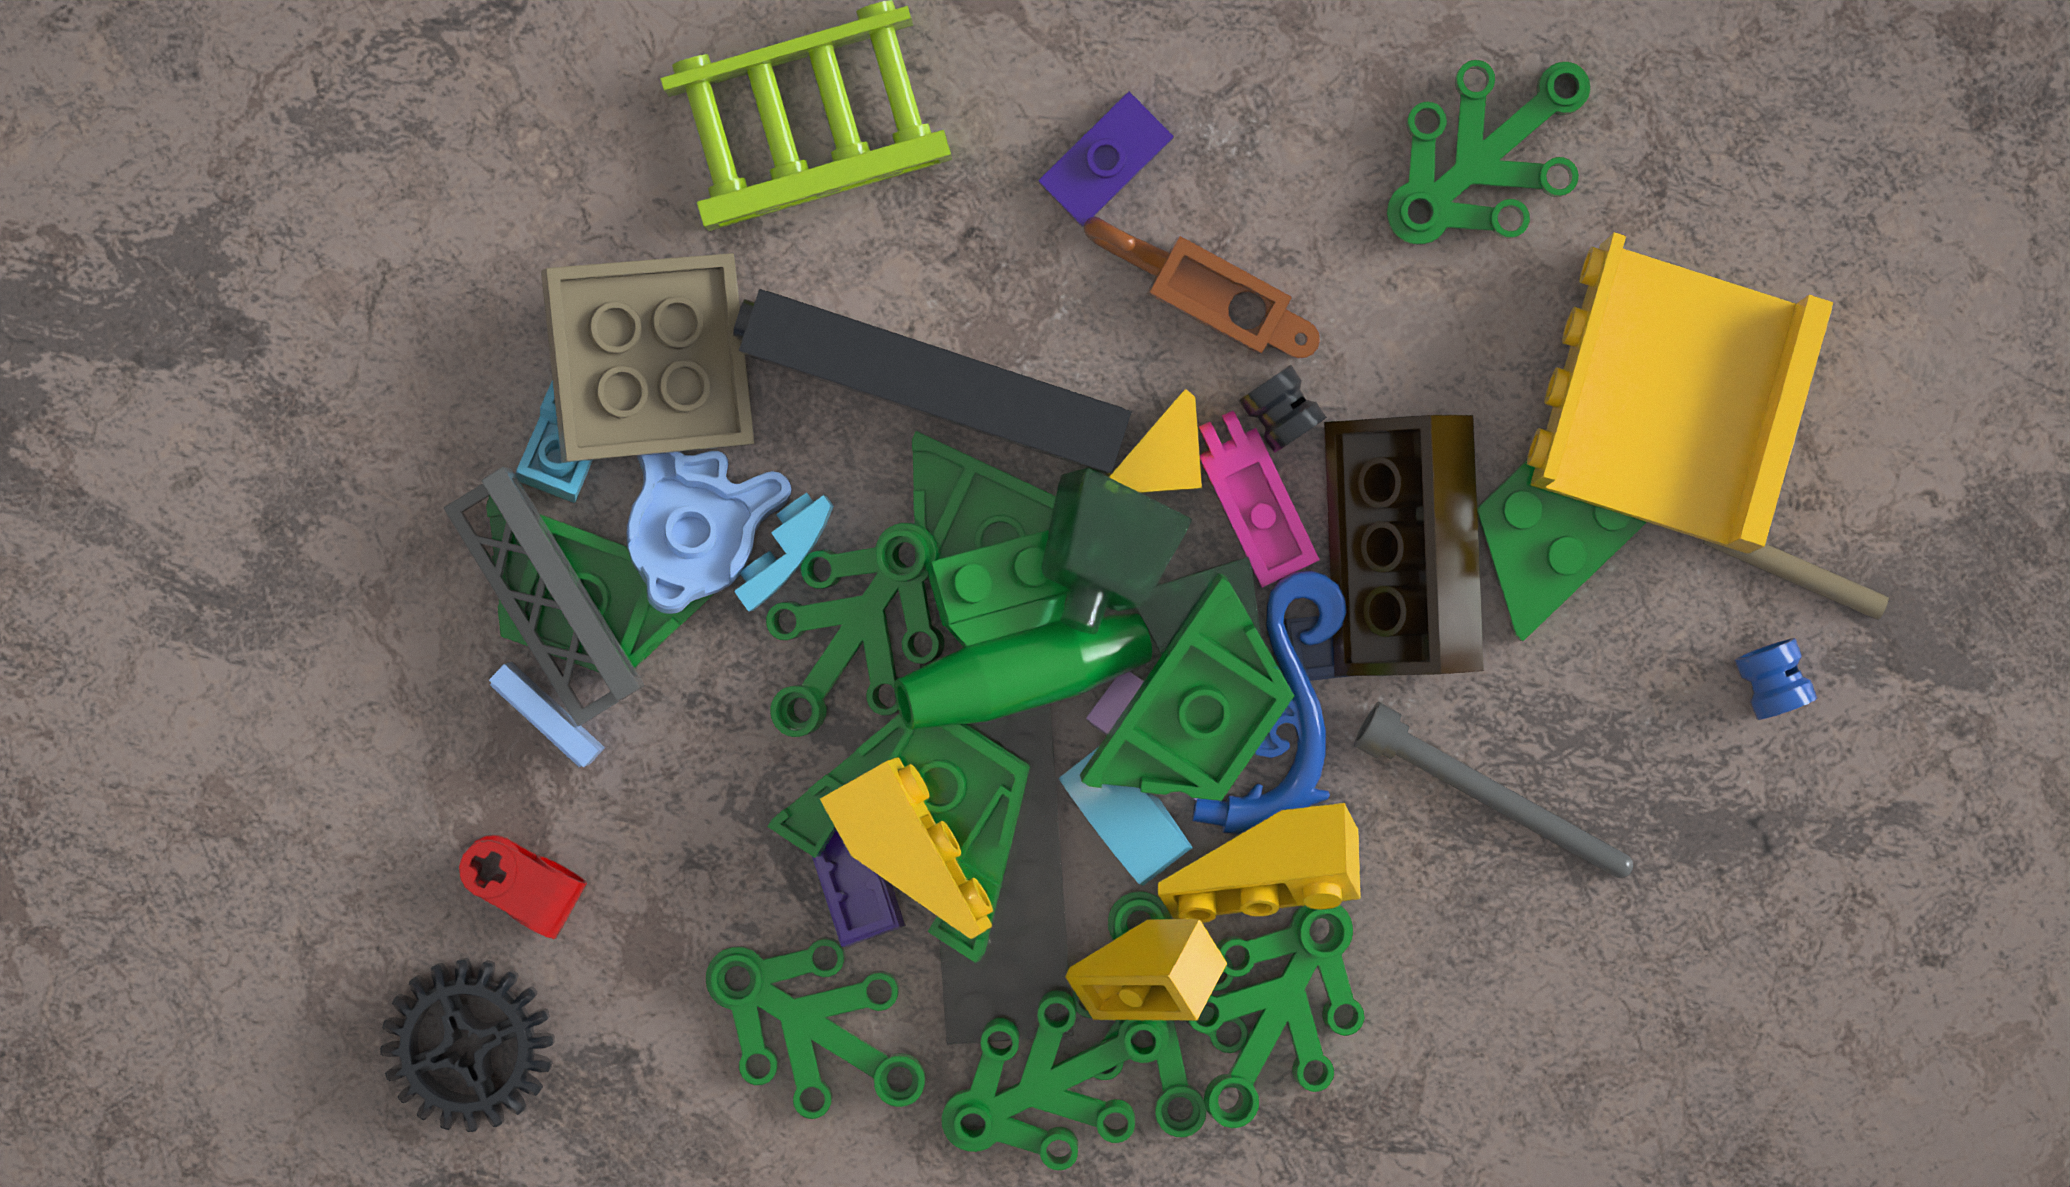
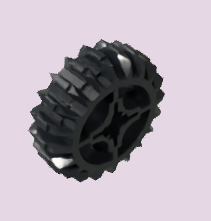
M460 958L456 962L455 979L451 978L448 969L443 963H438L431 968L434 988L420 975L415 976L409 981V985L418 1001L402 994L397 995L392 1001V1005L397 1011L406 1016V1019L389 1017L383 1022V1030L400 1036V1041H391L380 1047L382 1056L400 1057L401 1064L395 1065L386 1071L385 1076L387 1080L396 1081L406 1076L410 1085L399 1093L398 1099L401 1103H406L417 1093L424 1098L425 1101L417 1111V1117L422 1120H426L433 1113L436 1106L443 1109L440 1127L445 1130H449L454 1125L458 1112L463 1113L464 1126L467 1132H475L479 1128L481 1121L480 1111H484L488 1122L493 1127L500 1126L504 1122V1112L501 1103L511 1112L519 1115L525 1110L526 1104L517 1089L537 1096L543 1088L541 1082L531 1075L529 1071L542 1073L548 1072L552 1068L553 1061L546 1056L536 1054L535 1049H544L552 1046L555 1043V1036L548 1032L535 1033L533 1028L549 1019L548 1009H539L529 1014L525 1005L538 994L536 989L529 987L516 997L510 989L517 982L518 973L514 970L508 971L502 977L500 983L497 984L492 981L495 973V962L490 960L483 962L477 978L472 977V965L468 958ZM459 994L475 995L491 1001L507 1015L508 1019H501L490 1023L480 1021L474 1017L468 1004H462ZM440 1000L445 1013L441 1017L445 1031L443 1040L440 1044L420 1053L418 1037L422 1020L429 1008L436 1001ZM463 1029L469 1030L468 1038L474 1033L479 1039L495 1034L474 1053L475 1060L467 1059V1052L463 1056H460L457 1051L440 1055L445 1053L462 1037L461 1030ZM517 1036L518 1055L515 1068L508 1081L496 1089L491 1075L494 1073L490 1058L492 1049L495 1046L501 1045L504 1041ZM445 1067L455 1069L462 1074L468 1087H474L476 1095L451 1091L439 1084L428 1071Z

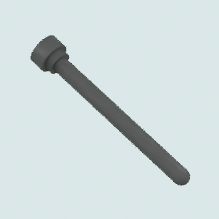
M1377 702L1366 717L1357 734L1354 747L1376 759L1381 754L1389 759L1397 755L1612 876L1625 878L1631 874L1633 861L1630 856L1408 733L1409 726L1400 721L1401 714Z

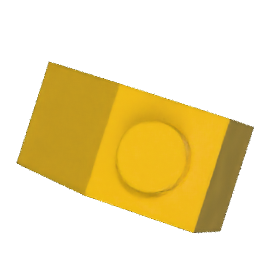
M1155 919L1144 921L1069 968L1065 978L1093 1020L1197 1021L1227 962L1200 919Z

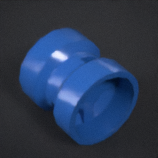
M1795 638L1764 646L1735 659L1741 678L1751 682L1754 694L1750 703L1757 720L1767 719L1792 711L1817 699L1812 681L1803 677L1797 665L1802 655Z

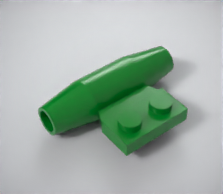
M1050 529L931 561L925 565L942 625L949 630L964 648L897 679L894 684V692L900 716L905 726L910 730L987 722L1079 696L1150 662L1152 659V644L1147 626L1138 613L1062 620L1066 595L1069 590Z

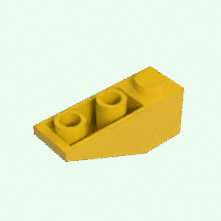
M899 757L888 760L820 798L853 858L970 939L992 927L987 917L988 914L993 912L991 902L977 879L972 878L967 881L955 859L961 855L959 844L944 821L936 824L924 803L930 797L929 791L921 775L912 764L904 767Z
M1345 803L1281 810L1158 883V895L1173 919H1200L1202 923L1214 920L1217 915L1243 912L1246 915L1260 917L1272 915L1279 908L1305 905L1312 909L1321 910L1335 908L1342 901L1361 899L1358 828Z

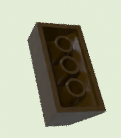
M1421 415L1324 422L1330 577L1332 581L1338 584L1345 597L1347 612L1342 627L1333 635L1335 677L1440 675L1484 671L1473 415Z

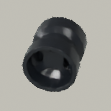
M1292 365L1238 400L1250 417L1258 418L1264 425L1265 432L1263 438L1274 453L1327 418L1317 402L1306 400L1300 390L1302 380Z

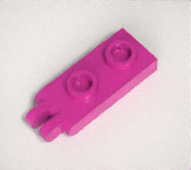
M1232 410L1222 415L1225 426L1232 438L1221 444L1210 421L1199 426V430L1209 449L1200 454V462L1260 587L1263 588L1320 559L1259 432L1254 428L1244 433L1235 412Z

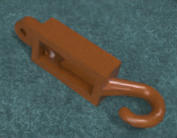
M1090 217L1085 222L1084 232L1091 241L1155 276L1146 294L1257 354H1261L1267 344L1294 358H1307L1318 349L1320 335L1317 328L1311 322L1286 309L1292 297L1181 236L1175 239L1171 249L1167 252L1131 236L1099 217ZM1241 292L1253 293L1260 297L1265 305V315L1260 324L1253 329H1243L1234 324L1229 317L1228 308L1230 302L1235 295ZM1298 333L1303 334L1305 337L1303 345H1298L1295 342V336Z

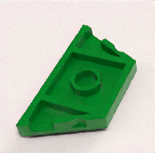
M915 431L912 438L914 524L922 526L933 536L938 548V560L1051 529L1069 590L1067 591V598L1136 543L1138 534ZM915 549V562H916V559H917V551H916V549Z
M1527 459L1477 506L1478 522L1483 538L1486 539L1498 586L1501 587L1512 622L1510 625L1513 634L1522 642L1647 523L1630 516L1531 486L1535 467L1527 465Z
M489 496L486 510L487 517L490 518L492 539L502 541L506 520L491 496ZM540 514L634 668L638 667L714 595L693 600L678 613L666 614L657 611L650 605L647 599V585L633 565L626 545ZM513 533L511 543L520 545ZM493 547L494 556H492V560L495 564L497 563L500 550L497 547ZM509 551L503 573L508 586L514 591L536 595L540 576L526 554ZM546 588L544 598L554 600L548 588ZM517 599L530 620L534 603ZM499 600L497 608L501 637L528 646ZM542 605L536 630L544 644L569 650L574 632L560 609ZM580 642L578 652L588 655ZM551 654L552 656H555V657H558V658H560V659H563V660H566V661H567V658H566V657H562V656H558V655ZM576 660L575 664L599 673L594 664Z
M1218 573L1080 773L1081 782L1089 787L1102 788V784L1136 787L1143 793L1167 795L1171 792H1183L1191 798L1222 801L1294 698V694L1226 576Z

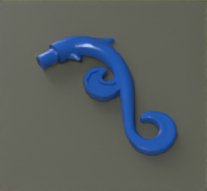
M1314 571L1294 572L1281 579L1270 591L1267 601L1266 626L1270 643L1281 672L1294 694V698L1255 754L1269 758L1282 755L1290 748V744L1287 739L1277 735V727L1283 723L1293 724L1298 736L1297 751L1287 776L1277 787L1265 794H1262L1263 786L1256 784L1242 798L1230 795L1227 801L1198 798L1194 803L1192 821L1223 826V833L1242 834L1281 810L1310 807L1329 798V791L1315 788L1321 777L1326 755V727L1321 703L1284 625V614L1289 603L1294 599L1305 598L1313 601L1319 610L1316 624L1308 631L1300 632L1299 639L1305 645L1320 644L1331 638L1342 627L1347 613L1345 597L1338 584L1326 575Z

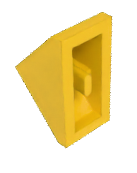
M1185 389L1102 484L1101 488L1109 495L1202 488L1195 396Z

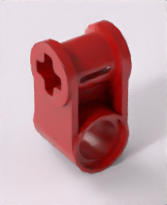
M486 835L476 840L462 855L459 865L460 879L464 887L473 895L505 911L511 918L532 931L551 939L557 938L587 885V882L582 877L565 866L546 857L538 856L500 835ZM493 851L502 857L499 867L507 874L506 877L502 874H496L488 881L480 876L483 865L475 860L477 856L485 859Z

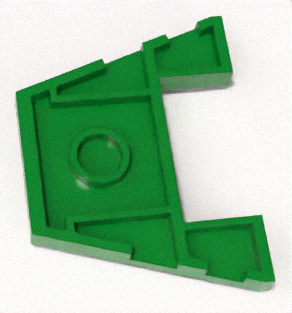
M898 714L835 769L812 785L807 792L789 807L783 809L772 818L767 826L812 857L817 858L821 856L837 829L820 798L880 764L899 757L904 767L912 764L924 780L930 795L924 803L935 823L944 821L954 834L961 850V855L955 859L967 881L975 878L985 890L993 908V912L987 915L992 924L1030 765L966 724L910 730L905 726L900 714ZM937 916L927 932L974 963H977L986 951L991 928L970 939Z

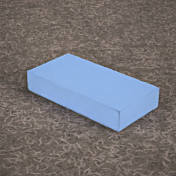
M513 662L503 664L490 678V686L578 767H585L591 764L605 749L582 726H577L573 718Z

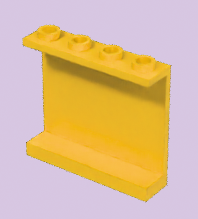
M1614 232L1600 244L1599 248L1591 246L1581 270L1580 283L1588 285L1582 308L1573 307L1564 328L1562 343L1569 345L1570 350L1564 369L1555 368L1546 390L1544 403L1553 406L1547 429H1537L1528 452L1527 465L1535 467L1530 485L1743 553H1752L1765 547L1834 302L1808 295L1799 302L1792 303L1623 249L1626 236Z

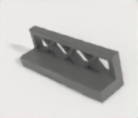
M502 467L482 479L483 484L448 504L443 509L576 725L581 726L645 685L512 468ZM491 496L506 520L502 541L478 536L465 516L464 511ZM513 533L520 545L511 543ZM484 545L500 548L496 564ZM509 551L526 554L540 576L536 595L514 591L508 586L503 573ZM546 588H548L554 600L544 598ZM517 599L534 603L530 620ZM542 605L560 609L574 632L569 650L544 644L536 630ZM580 642L588 655L578 652ZM551 654L567 658L564 674ZM576 660L594 664L611 691L585 708L570 686Z

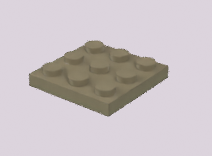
M734 253L552 267L541 270L561 463L754 444L745 354L739 351L742 340L733 336L734 326L740 310Z

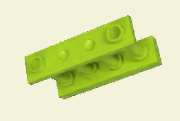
M892 0L871 4L856 11L858 17L856 21L711 63L708 54L687 58L672 65L674 74L660 78L663 89L669 97L682 93H687L713 182V186L708 188L711 198L697 202L703 225L708 231L952 160L945 131L940 130L931 133L929 124H922L895 33L897 30L913 26L908 6L895 9ZM870 38L897 127V132L892 134L895 144L872 151L869 149L868 142L860 141L834 52L836 48ZM808 56L836 146V150L831 152L833 162L811 169L808 168L806 160H799L772 68ZM747 74L775 168L769 170L772 180L747 187L745 178H738L711 87L713 84Z

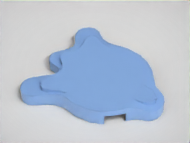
M708 451L696 455H684L681 452L637 456L643 472V487L632 505L627 523V549L633 565L647 585V599L653 608L666 614L678 613L691 601L718 593L731 585L740 576L741 571L746 567L752 554L754 536L759 525L769 515L785 506L790 499L791 485L783 474L774 471L766 472L740 484H734L726 477L729 465L728 459L720 451Z

